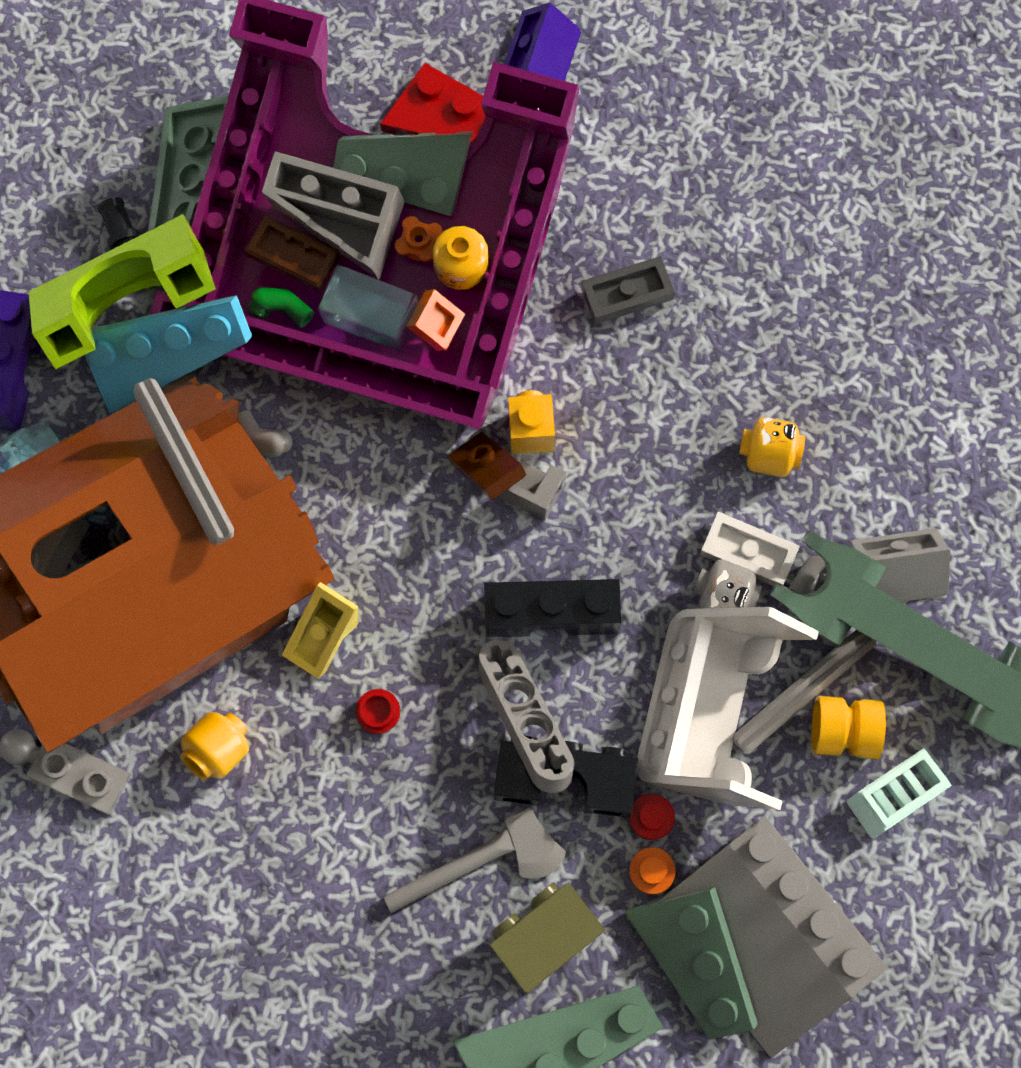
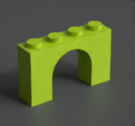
M182 214L28 291L32 334L55 370L96 350L93 336V326L96 320L107 308L123 297L147 287L163 286L174 307L177 309L216 289L203 248L185 216Z

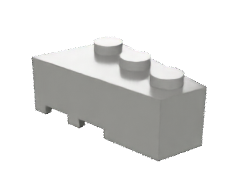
M275 151L262 189V193L270 204L379 281L405 202L398 186Z

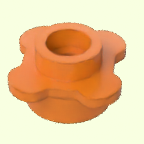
M415 216L405 218L402 222L404 230L401 238L397 239L394 244L396 252L402 256L407 255L410 259L429 262L433 260L432 248L437 237L443 232L442 227L438 223L426 224L419 222ZM417 236H421L423 240L421 242H416L415 238Z

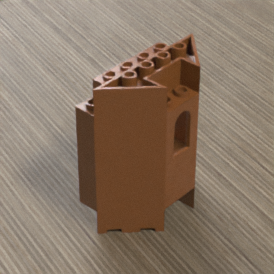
M190 373L165 385L161 390L234 527V537L220 545H212L208 540L137 401L0 474V697L6 706L13 702L16 703L47 753H50L92 726H95L100 735L287 622L289 608L312 594L320 582L327 585L335 580L329 565L326 564L314 547L319 541L308 514L305 511L302 512L293 500V493L297 488L291 474L279 480L238 422L240 402L234 398L224 402L221 398L223 395L220 390L208 383L201 386L196 376ZM105 504L109 506L130 537V540L61 578L45 577L39 574L31 563L32 550L39 541Z

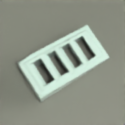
M923 748L858 791L846 803L870 838L875 839L952 785L925 748ZM912 767H917L931 789L925 791L910 769ZM901 776L916 799L913 801L896 778ZM886 786L900 806V810L896 811L881 789Z

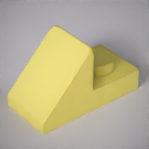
M320 582L316 586L282 656L319 679L326 673L343 639L357 627L358 606Z

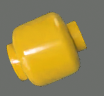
M207 712L182 737L181 747L183 753L180 755V758L193 774L203 780H207L209 777L223 779L249 751V745L244 736L247 728L232 713H227L223 716L217 712Z

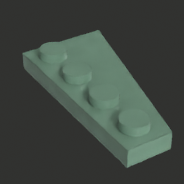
M638 985L453 1040V1043L467 1068H598L664 1027Z

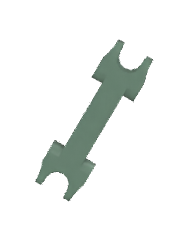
M807 530L801 542L805 543L808 548L815 551L825 561L827 575L824 584L815 592L802 594L775 583L769 594L787 606L805 625L817 630L819 634L832 642L841 645L847 633L853 627L973 698L962 719L1001 743L1021 748V647L1009 641L998 660L876 588L887 567L853 547L829 541Z

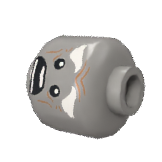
M720 559L712 565L710 571L701 568L692 593L700 596L699 609L756 607L762 586L756 584V574L752 570Z

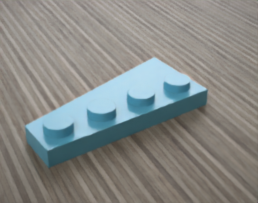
M235 295L94 327L93 336L96 350L84 356L109 414H112L136 401L134 386L137 383L152 378L158 382L161 388L247 343L252 334L238 297Z

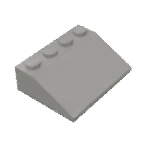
M765 815L659 900L712 887L716 888L758 1022V1026L749 1032L770 1058H773L853 998L888 968Z

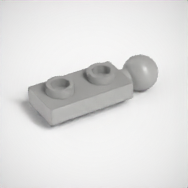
M24 729L10 730L0 740V755L7 763L22 765L29 762L32 764L26 777L110 816L131 776L129 772L66 743L47 753L43 745L41 747L37 746L33 735Z

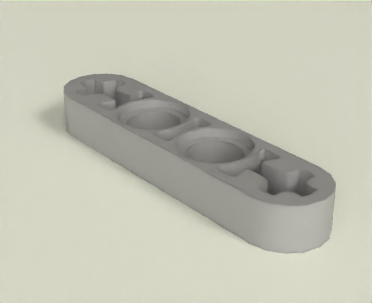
M491 640L485 643L479 652V675L532 782L544 792L557 793L563 791L571 783L574 759L516 647L508 641ZM497 658L500 663H506L505 677L502 678V670L496 661L491 662V659ZM510 690H520L528 696V699L523 703L514 704L507 701L503 695ZM528 725H537L545 730L546 735L541 739L533 740L525 737L521 730ZM548 752V760L554 769L561 768L559 774H554L551 769L544 770L546 760L544 753Z

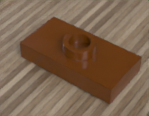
M266 215L244 250L247 257L319 293L323 290L341 259L339 251Z
M482 431L447 455L453 467L490 500H494L527 475L520 462Z

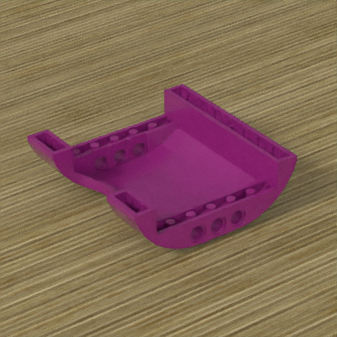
M239 0L229 36L241 48V53L191 226L192 231L203 248L216 289L179 308L237 295L252 337L247 343L224 354L225 356L480 430L490 412L507 369L545 244L571 142L579 85L493 62L481 102L486 117L480 133L469 146L455 212L448 216L404 202L380 280L378 281L341 255L339 263L323 290L319 293L247 257L244 251L265 215L328 246L275 209L262 193L274 152L333 168L337 144L340 138L343 136L373 134L355 130L340 122L333 114L327 97L328 30L326 17L270 0ZM409 216H415L419 222L426 224L438 223L443 231L454 226H466L475 229L483 236L488 246L489 268L485 273L484 279L477 286L470 289L456 290L447 287L438 279L434 271L433 260L422 262L412 260L407 255H399L395 250L394 244L397 239L401 238L404 230L402 227L403 220ZM417 236L415 238L416 242H421L423 240L421 236ZM261 287L283 288L292 291L314 311V316L306 326L300 328L282 311L271 310L268 317L257 318L249 312L248 303L252 299L251 294ZM435 289L465 314L447 350L436 351L406 327L425 290ZM156 291L150 315L176 309L166 292Z

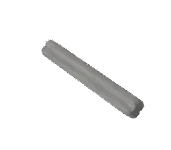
M150 378L137 383L134 386V397L208 540L212 545H220L234 537V527L158 382Z
M856 629L843 640L841 645H837L740 728L732 738L735 745L744 754H750L876 645V641Z

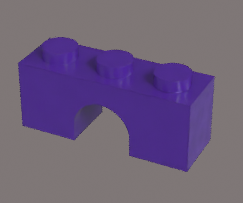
M0 290V429L20 432L30 393L24 382L25 364L29 352L40 353L41 346L32 334L29 294Z

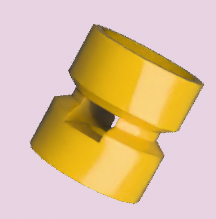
M818 695L812 712L811 747L813 754L839 757L847 748L850 755L857 758L880 759L886 732L884 703L879 700L861 699L860 701L855 700L848 707L843 697Z

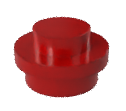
M384 689L367 691L360 697L355 708V715L359 725L371 734H384L391 731L397 725L401 714L397 698Z
M643 795L633 803L632 814L629 816L630 826L643 839L659 840L665 837L674 826V809L671 803L661 795Z

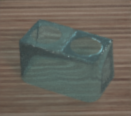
M336 266L318 308L324 323L399 351L409 331L406 325L418 305V299L416 295L411 306L408 307L413 293L349 268Z

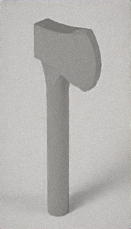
M531 807L504 820L506 827L487 843L387 894L383 898L390 912L393 913L488 862L514 852L517 858L519 877L539 879L549 876L559 867L564 860L566 851L548 834Z

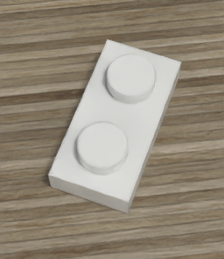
M718 512L700 555L715 562L721 559L745 567L756 574V579L772 586L775 583L783 586L800 546Z

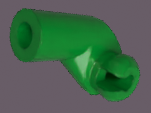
M261 287L251 294L252 299L248 303L249 312L257 318L268 317L271 310L282 311L300 328L306 326L314 316V311L292 291L283 288Z

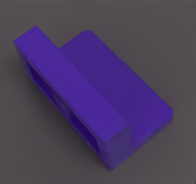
M550 2L524 10L521 13L504 65L565 81L581 30Z

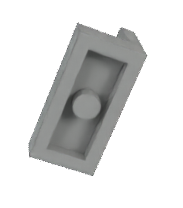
M936 528L850 540V547L859 550L887 567L876 588L899 602L945 596L949 593L950 549Z

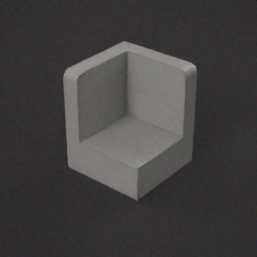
M519 461L527 475L499 495V498L545 521L565 486L566 472L550 465L545 473L524 461Z

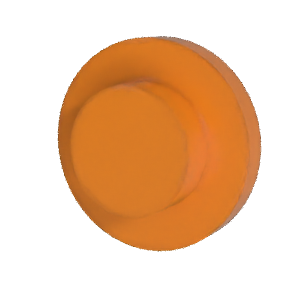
M649 847L642 849L631 860L629 866L630 879L633 885L643 893L651 895L662 893L672 885L675 879L676 868L674 861L666 851L660 848Z

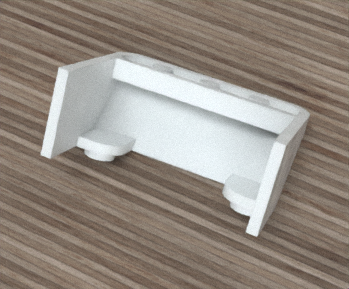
M772 607L684 609L677 613L671 620L667 630L637 756V774L639 778L657 787L727 805L780 810L781 800L750 788L752 776L749 766L743 761L730 758L734 742L732 738L736 733L748 675L763 674L774 666L780 654L782 640H817L818 631Z

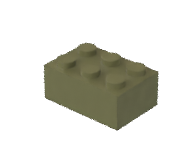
M554 882L551 883L531 900L530 907L533 911L521 920L514 913L492 931L493 937L496 940L490 944L491 950L525 995L606 931L569 882L560 889Z

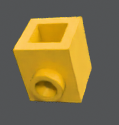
M529 390L518 393L516 397H508L511 454L554 452L555 428L552 394L542 395L539 391Z

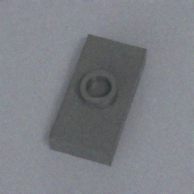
M661 256L581 281V290L594 325L674 300L675 291Z

